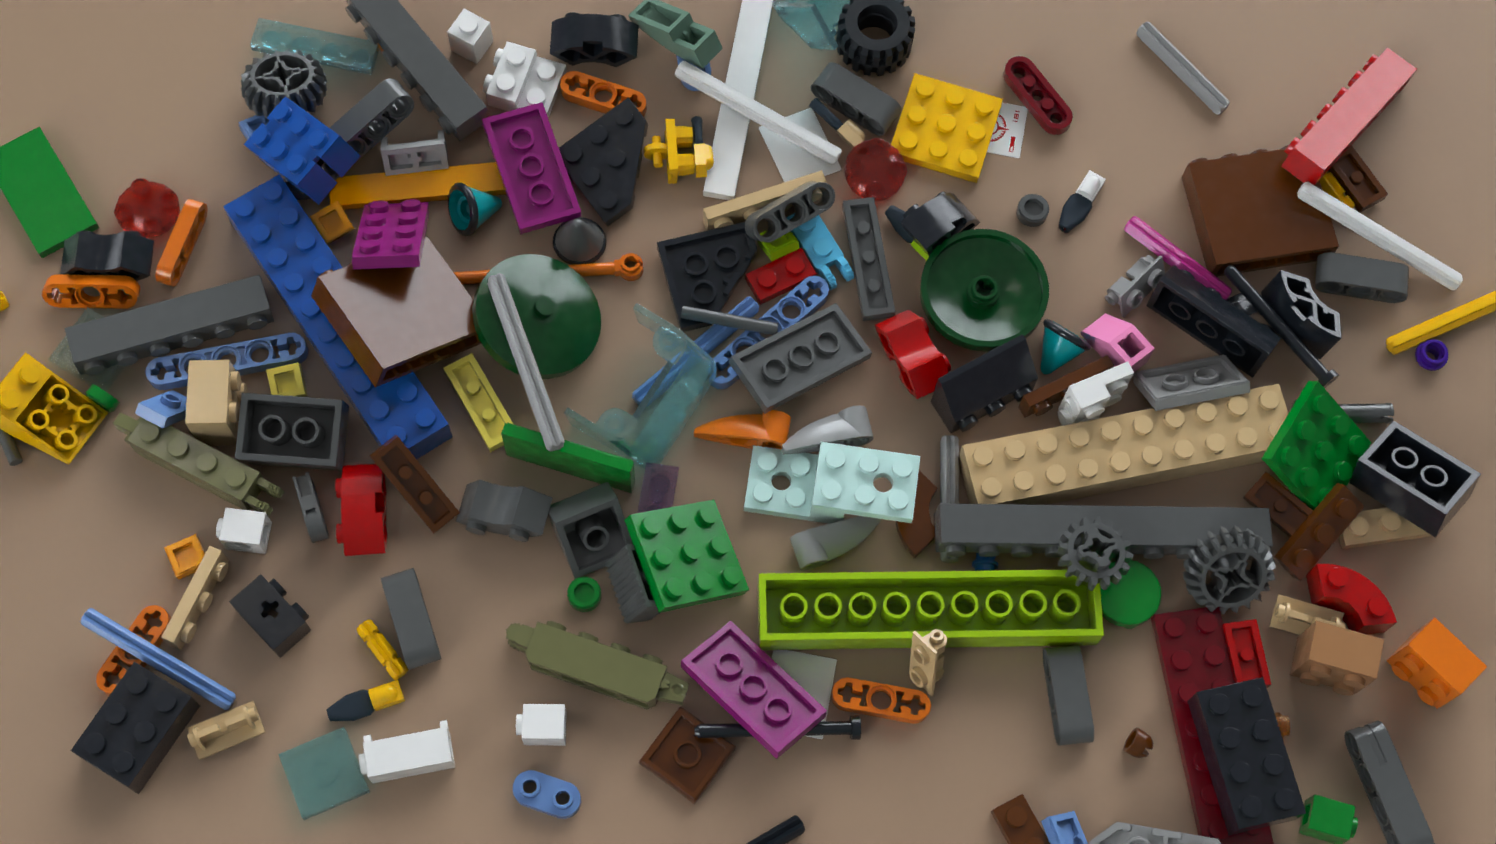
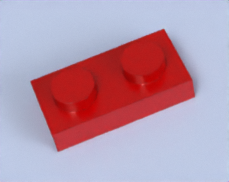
M800 248L745 274V280L758 303L762 305L793 290L809 276H816L817 273L803 249Z
M1257 619L1224 623L1222 627L1235 683L1263 677L1266 688L1270 687L1272 684Z

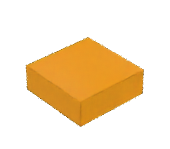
M338 200L310 216L327 245L355 229Z
M196 534L164 547L178 580L194 574L205 555L199 537Z

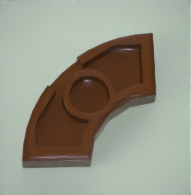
M921 471L918 473L912 523L896 521L900 539L914 558L935 539V527L931 522L929 506L938 488Z

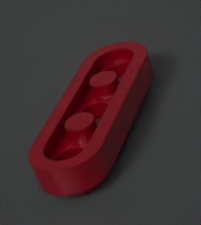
M1023 56L1009 59L1003 73L1007 85L1047 133L1053 135L1065 133L1073 119L1069 106L1030 59ZM1019 73L1023 77L1017 78L1014 76V74ZM1038 96L1041 98V100L1036 101L1032 97ZM1051 119H1057L1060 123H1053Z

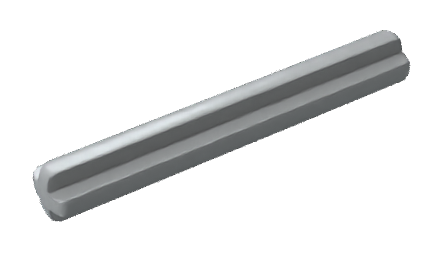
M1147 21L1138 28L1137 36L1215 114L1219 115L1228 108L1229 100L1150 22Z
M954 435L942 436L940 441V503L959 504V438ZM940 552L942 562L953 563L958 561L959 557H950L945 552Z

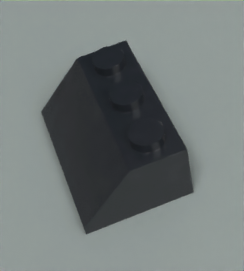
M1021 334L938 378L931 403L950 433L959 429L962 432L971 429L979 422L978 419L987 414L989 417H993L1002 412L1009 402L1013 400L1021 402L1024 395L1033 391L1038 376L1024 335Z

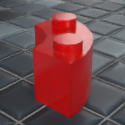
M908 309L875 324L889 361L893 359L896 361L900 372L899 378L916 399L934 392L938 378L948 374L951 371V365L944 353L941 354L932 343L928 335L929 327L925 319Z
M376 463L344 465L342 478H336L335 480L336 497L341 498L342 522L336 524L337 543L343 544L345 556L386 553L388 542L385 474Z
M1316 564L1307 573L1306 579L1311 604L1344 613L1342 620L1347 624L1349 630L1363 634L1384 633L1397 623L1393 609L1385 595L1372 581L1362 574L1335 564Z

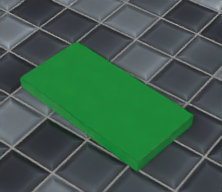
M40 126L0 146V188L41 258L63 248L64 241L77 232H93L100 228Z
M508 422L505 423L501 435L507 456L599 484L608 482L612 488L632 493L635 485L633 460L564 440L563 448L548 451L541 432Z

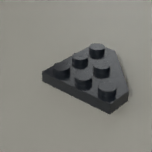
M629 97L559 147L567 173L607 227L633 209L637 178H639L643 157L644 137L647 135L648 123Z
M745 222L657 242L659 257L681 333L712 326L710 323L682 319V307L689 306L721 312L756 257L757 245L755 240L746 234Z

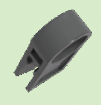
M306 472V475L300 477L293 476L297 496L312 543L329 539L328 529L309 472Z

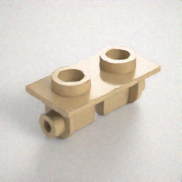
M1278 594L1269 627L1297 635L1302 634L1316 620L1345 628V622H1342L1344 613Z
M938 629L931 631L924 637H921L916 631L912 635L909 675L913 683L917 687H922L930 696L934 695L935 683L944 675V655L942 653L945 652L947 637L943 631Z
M254 701L187 728L189 734H187L189 743L192 748H195L199 760L266 733Z

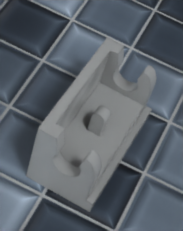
M438 130V139L391 145H388V137H384L381 140V155L386 176L449 169L444 130Z

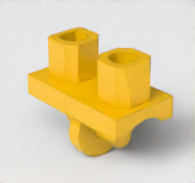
M665 119V143H661L660 136H653L652 143L646 145L643 152L646 159L653 161L655 168L662 167L663 160L666 159L668 184H676L678 176L695 173L694 154H677V148L693 147L692 127L675 126V119Z

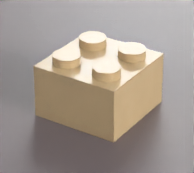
M189 360L185 424L195 439L208 446L236 445L242 392L247 393V385L242 383L240 372L235 370L230 360Z

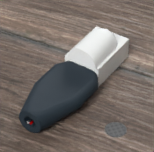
M1089 170L1076 193L1070 195L1062 208L1059 229L1062 232H1070L1085 220L1092 209L1093 200L1104 185L1105 178Z

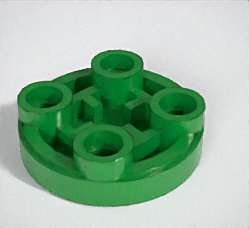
M1131 560L1130 563H1127L1130 566L1129 571L1126 575H1121L1122 579L1117 585L1110 581L1107 590H1103L1100 586L1102 616L1110 623L1126 629H1133L1147 622L1155 614L1161 602V586L1156 575L1144 564ZM1116 561L1112 562L1109 565V569H1112L1115 566Z

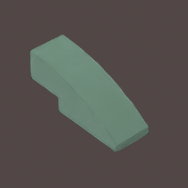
M644 0L628 15L633 23L638 24L639 28L656 42L702 69L723 49L715 30L694 22L689 12L660 0Z

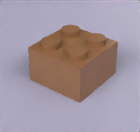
M1316 620L1297 637L1290 675L1300 678L1299 681L1306 685L1319 686L1323 684L1333 687V691L1341 695L1350 696L1356 694L1377 679L1384 639Z

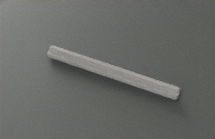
M500 273L491 275L488 278L487 285L546 449L548 451L559 450L564 447V438L506 278Z

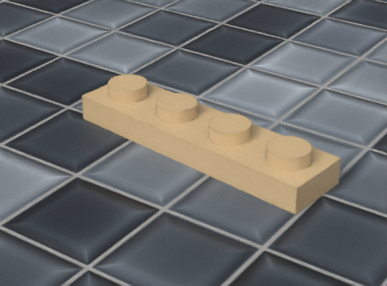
M821 170L704 208L703 224L706 231L746 221L752 213L806 182L826 183L823 171ZM816 188L812 193L813 202L822 196L819 188ZM788 204L785 208V211L790 209L793 204Z

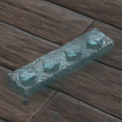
M262 18L258 19L250 42L253 51L273 54L275 49L278 52H285L289 48L291 53L301 50L303 55L311 54L313 59L318 60L321 65L372 75L379 53L378 43L373 45L366 39Z

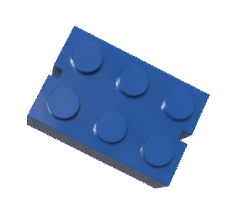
M285 96L267 117L269 120L267 125L262 123L244 145L267 166L319 205L337 184L317 164L319 159L323 160L342 178L360 155L340 135Z

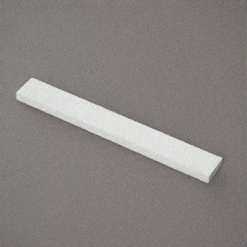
M742 0L725 84L752 99L755 98L774 0ZM723 103L720 106L712 146L714 164L711 169L707 170L703 196L731 200L735 198L750 119Z

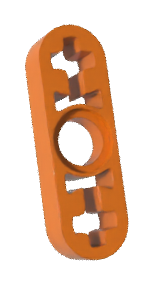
M579 71L567 72L561 78V94L568 102L606 114L616 107L617 102L620 104L629 97L632 102H637L638 107L636 108L644 117L646 114V98L637 90ZM575 83L580 84V88L576 87L574 91H570L569 86H573ZM604 90L610 92L612 98L607 102H599L595 99V95L599 91Z
M188 199L185 202L158 262L155 274L157 282L172 287L178 284L206 221L208 211L206 203Z
M56 274L47 279L42 290V297L49 305L59 308L127 309L136 304L141 288L139 283L129 276ZM93 287L99 291L100 295L95 297L89 296L84 292L83 288Z
M151 605L139 613L128 630L143 639L145 638L139 635L138 632L141 630L145 635L147 633L152 638L150 643L159 648L163 642L161 636L171 616L161 606ZM160 615L159 619L162 625L159 628L153 626L150 629L151 625L148 623V619L150 617L156 619ZM118 646L112 651L96 676L97 686L108 696H110L117 685L112 684L110 686L107 677L110 674L116 676L119 673L118 677L122 679L127 672L124 667L122 669L117 663L119 659L129 667L133 662L138 663L142 667L147 665L140 659H128L125 654L126 651Z
M849 677L838 680L831 693L832 702L839 710L912 724L924 721L931 709L929 697L920 690ZM845 686L851 687V693L862 696L863 689H868L865 706H860L862 698L851 697L850 702H844L843 696L838 694V691L842 692ZM876 692L886 693L891 700L890 706L883 710L875 708L871 702L872 695ZM897 695L902 696L900 703L910 704L912 699H918L919 706L924 707V710H919L917 715L911 714V708L906 706H900L899 713L893 712L897 703Z

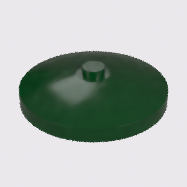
M971 229L952 235L951 238L945 239L942 242L943 244L938 245L932 251L921 275L920 300L929 322L947 340L966 349L989 352L1021 334L1026 339L1038 327L1049 300V282L1042 262L1024 242L998 230Z
M537 254L513 256L495 265L478 286L472 307L476 333L483 347L492 358L506 369L520 375L487 285L488 278L491 275L500 273L506 278L542 379L564 376L582 365L596 347L601 331V314L597 299L582 276L570 266L557 259Z

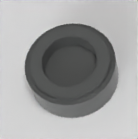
M1028 194L1019 201L1016 214L1022 224L1029 227H1037L1045 222L1049 213V205L1042 196Z

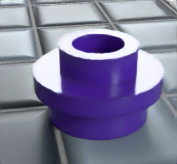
M1429 339L1418 345L1415 350V358L1422 368L1436 371L1447 363L1448 349L1443 342ZM1426 353H1432L1435 360L1429 358Z

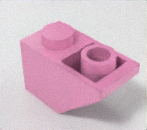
M1106 313L1081 331V335L1101 357L1108 355L1114 367L1129 362L1134 372L1147 363L1155 349L1133 324Z

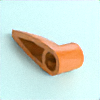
M771 410L766 414L763 412V414L728 416L696 427L693 434L695 438L753 449V445L782 449V445L788 439L791 417L787 413L778 410Z

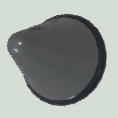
M579 217L559 225L554 233L552 244L557 256L565 263L570 265L589 264L596 262L603 255L606 248V236L598 223L588 218Z

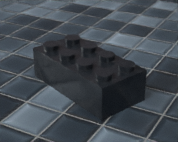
M1263 677L1196 692L1187 702L1228 836L1294 821L1305 815L1306 810Z

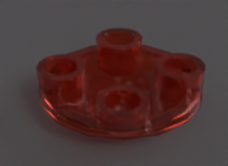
M873 138L853 147L846 158L844 172L846 182L854 193L861 198L874 197L875 201L886 200L897 193L907 174V166L901 154L894 146L881 138Z
M139 178L131 183V187L127 188L119 196L114 209V215L124 231H137L145 238H153L168 232L176 224L180 214V203L176 193L166 185Z

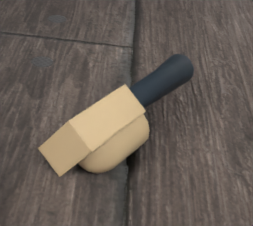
M818 98L812 100L809 107L831 125L852 149L859 153L866 146L864 141L865 133L851 119L843 124Z

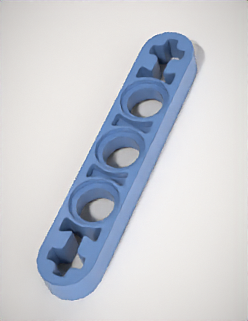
M820 276L807 277L759 319L778 323L777 333L813 315L825 304L829 293L828 283ZM809 287L813 290L820 288V296L818 297L816 294H813L807 299V304L805 305L803 300L808 296ZM794 305L800 310V315L794 319L787 318L782 313L784 307ZM745 330L708 364L707 379L710 385L717 389H727L740 379L731 366L728 368L727 378L722 375L716 378V368L721 371L729 365V358L727 357L735 355L738 347L744 345L750 347L765 338L759 332Z
M285 333L158 357L148 363L145 374L155 389L169 390L187 386L188 373L186 372V367L189 364V360H220L224 355L232 354L236 357L233 367L236 371L240 372V376L297 362L301 364L306 360L309 349L300 334ZM295 343L297 346L296 354L290 355L288 352L289 344ZM273 346L278 347V354L280 358H276ZM265 348L269 351L265 361L255 362L251 359V355L256 349ZM177 364L182 375L181 377H178L176 374L177 369L175 365ZM161 368H165L167 373H165L164 379L159 380L157 375L160 373Z

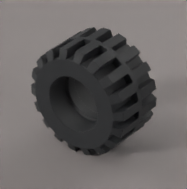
M850 0L849 4L846 3L843 6L842 14H840L836 44H838L837 51L839 55H843V62L846 65L853 64L852 70L858 72L861 69L864 71V75L868 76L871 75V72H876L877 76H884V71L887 70L889 73L896 71V66L902 67L905 64L906 58H909L915 33V17L911 16L912 10L909 6L904 7V0ZM868 27H877L885 30L890 37L875 40L866 37L861 30Z

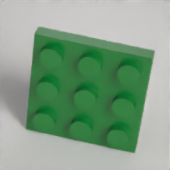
M1308 381L1261 459L1297 498L1314 511L1337 483L1347 486L1358 459L1367 451L1372 442L1319 381Z
M714 499L630 514L624 520L659 613L741 596L749 591Z

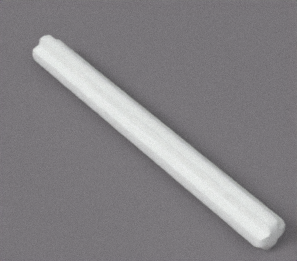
M682 61L675 71V76L678 79L825 162L834 165L838 161L842 152L839 147L692 64Z
M1304 182L1297 192L1299 199L1448 289L1456 290L1462 283L1463 278L1459 272L1310 182Z

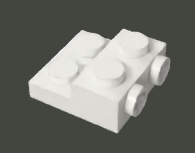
M507 41L504 49H497L493 62L496 70L493 75L488 74L483 84V92L486 93L488 106L512 111L542 102L549 118L561 87V78L567 72L566 64L538 57L535 49Z
M1129 362L1070 385L1058 408V418L1061 425L1099 419L1100 415L1105 411V407L1120 401L1124 390L1128 388V383L1134 374Z

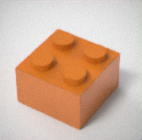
M1435 617L1414 632L1386 660L1392 666V671L1397 677L1403 681H1408L1417 690L1420 699L1436 709L1461 695L1487 668L1473 652Z

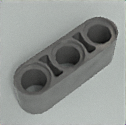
M834 62L828 63L811 85L812 93L820 101L878 136H884L902 112L900 104L891 96Z
M809 181L752 213L745 222L746 234L753 240L761 242H771L828 210L835 201L834 189L831 185L824 182ZM816 188H819L822 192V199L818 204H814L812 201V193ZM792 203L795 207V214L788 220L784 212L786 206ZM762 219H766L768 222V230L764 235H760L757 230V225Z
M1332 252L1317 256L1315 288L1320 292L1386 303H1400L1407 300L1409 267L1405 264Z
M414 568L381 578L408 670L441 660V654Z
M1079 645L1044 648L1043 667L1057 745L1093 742L1094 724L1083 658Z

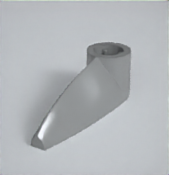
M848 407L837 414L808 424L782 445L783 454L819 452L821 442L855 447L870 443L874 437L866 407Z
M857 516L793 535L790 541L800 570L806 571L817 568L850 551L875 529L881 519Z

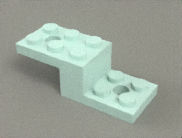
M821 442L818 455L811 453L783 454L782 449L753 445L744 511L828 524L843 520L844 514L912 523L921 456ZM776 476H785L789 479L791 485L785 490H778L772 485V480ZM884 477L891 482L892 488L887 492H880L874 487L873 482L877 478Z

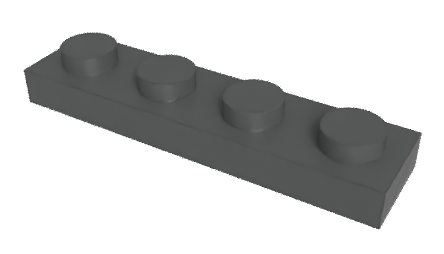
M874 197L843 201L842 209L863 321L893 317L896 311Z

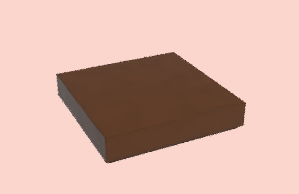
M680 706L640 759L639 764L689 801L696 804L734 752L736 746L725 738H698L694 736V727L704 723Z

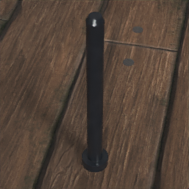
M1229 265L1224 270L1225 276L1319 379L1318 381L1324 388L1338 378L1339 374L1334 369L1328 371L1235 266Z
M859 715L850 716L849 721H821L804 736L850 735L851 740H860L861 719ZM739 723L698 724L694 727V736L698 738L753 737Z

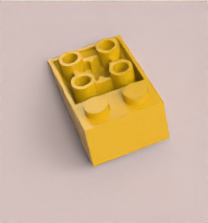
M26 352L0 382V429L68 465L108 414L106 410Z

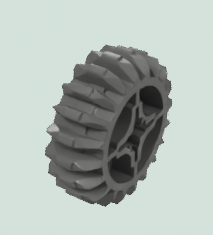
M289 48L285 52H278L275 49V52L270 55L263 52V57L261 59L253 58V63L246 65L245 73L241 74V92L249 110L255 112L256 116L264 115L266 119L285 96L308 112H315L316 106L322 105L323 99L326 96L327 79L318 60L313 59L311 54L303 55L301 50L291 53Z
M1234 525L1231 531L1228 532L1226 528L1221 526L1219 534L1216 535L1208 531V539L1205 541L1197 539L1196 544L1198 548L1188 549L1190 559L1183 560V566L1186 570L1182 572L1183 579L1186 582L1189 594L1194 597L1200 606L1205 605L1210 612L1219 607L1223 615L1228 608H1231L1237 614L1239 606L1242 605L1250 609V601L1253 599L1261 601L1262 596L1260 592L1270 591L1268 582L1275 580V574L1272 570L1276 566L1270 547L1266 545L1261 536L1258 534L1254 535L1248 528L1241 531L1239 527ZM1251 555L1252 564L1250 570H1247L1246 566L1248 563L1246 560ZM1208 570H1211L1212 574L1210 577L1212 580L1207 584L1205 583Z

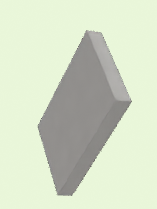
M1226 355L1137 371L1133 374V383L1155 411L1250 393V382Z

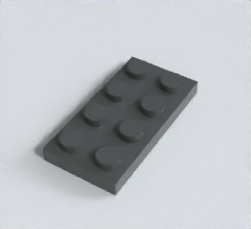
M837 303L731 356L729 364L761 410L766 414L870 359L872 351Z

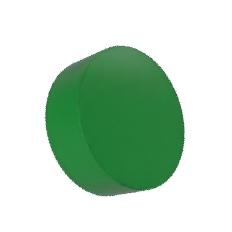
M91 384L85 392L86 397L110 413L114 412L120 404L116 398L94 384Z
M586 576L578 577L568 587V601L577 611H592L601 601V588L593 578Z

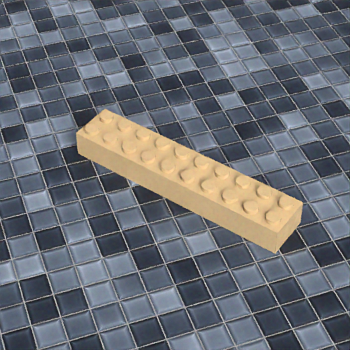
M1274 384L1250 389V393L1158 411L1150 408L962 445L959 453V466L969 504L1048 505L1264 462L1261 458L1289 413L1280 385Z

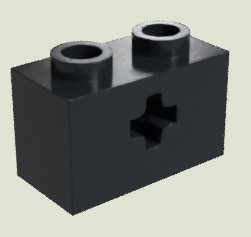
M260 574L229 602L281 658L311 631L306 623L309 615L297 602L291 606L283 598L287 592L274 578L268 582ZM271 609L278 612L279 615L276 618L268 615Z

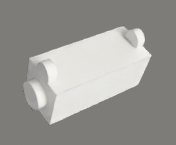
M447 720L440 721V728L375 741H372L371 735L363 736L364 753L359 754V765L361 774H367L372 784L455 768Z

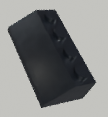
M1174 265L1161 277L1146 305L1219 356L1226 355L1237 368L1252 378L1281 339L1273 328L1259 323L1250 317L1245 309L1232 305L1223 299L1218 291L1204 286L1195 280L1190 272L1183 269L1180 270Z

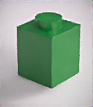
M1316 794L1305 800L1306 814L1301 818L1298 834L1333 844H1343L1354 837L1358 826V818L1354 817L1356 806Z

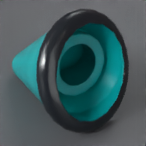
M461 182L455 183L448 194V211L451 222L457 232L463 236H471L479 226L503 205L499 197L468 187Z
M1050 319L1043 321L1044 334L1040 365L1043 374L1048 375L1083 352L1091 349L1089 342Z

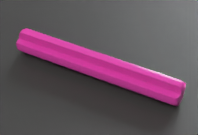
M1133 216L1127 222L1124 228L1125 232L1158 257L1162 256L1163 260L1171 267L1174 265L1180 270L1183 269L1190 272L1195 280L1206 287L1215 289L1225 300L1231 295V287L1140 218Z

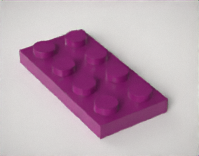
M540 102L483 118L482 125L520 235L581 217V209L543 103Z
M408 199L401 203H388L378 200L365 204L352 253L353 269L420 267L429 219L428 202Z
M729 621L681 660V668L776 759L826 717L827 710L732 621Z

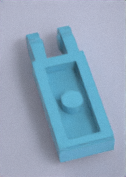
M792 214V215H790V216H788V217H786V218H787L788 220H790V219L794 216V214ZM819 215L791 231L797 238L799 247L803 249L816 273L828 283L829 290L837 288L836 278L829 269L833 265H836L846 281L855 278L851 266L846 258H844L843 252Z

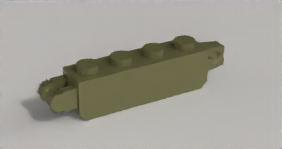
M121 412L113 422L117 430L127 435L124 439L125 442L130 444L139 455L243 510L252 508L255 511L266 512L270 516L273 509L266 502L258 500L257 496L261 490L279 499L284 494L281 488L265 480L260 472L172 426L161 428L142 417L136 420Z
M547 621V624L537 622L535 628L524 624L511 623L508 629H506L508 644H510V647L517 648L518 651L526 654L529 666L533 671L646 710L656 706L657 701L683 705L689 683L667 672V666L663 665V660L658 657L644 654L642 658L631 654V650L621 644L612 643L611 646L598 642L599 639L589 633L579 632V635L566 632L567 628L553 621Z

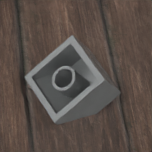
M608 482L550 506L549 518L575 579L606 567V561L626 545L633 544L624 521L625 517L618 497Z

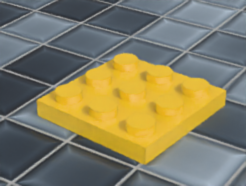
M914 73L888 157L977 183L1003 99Z

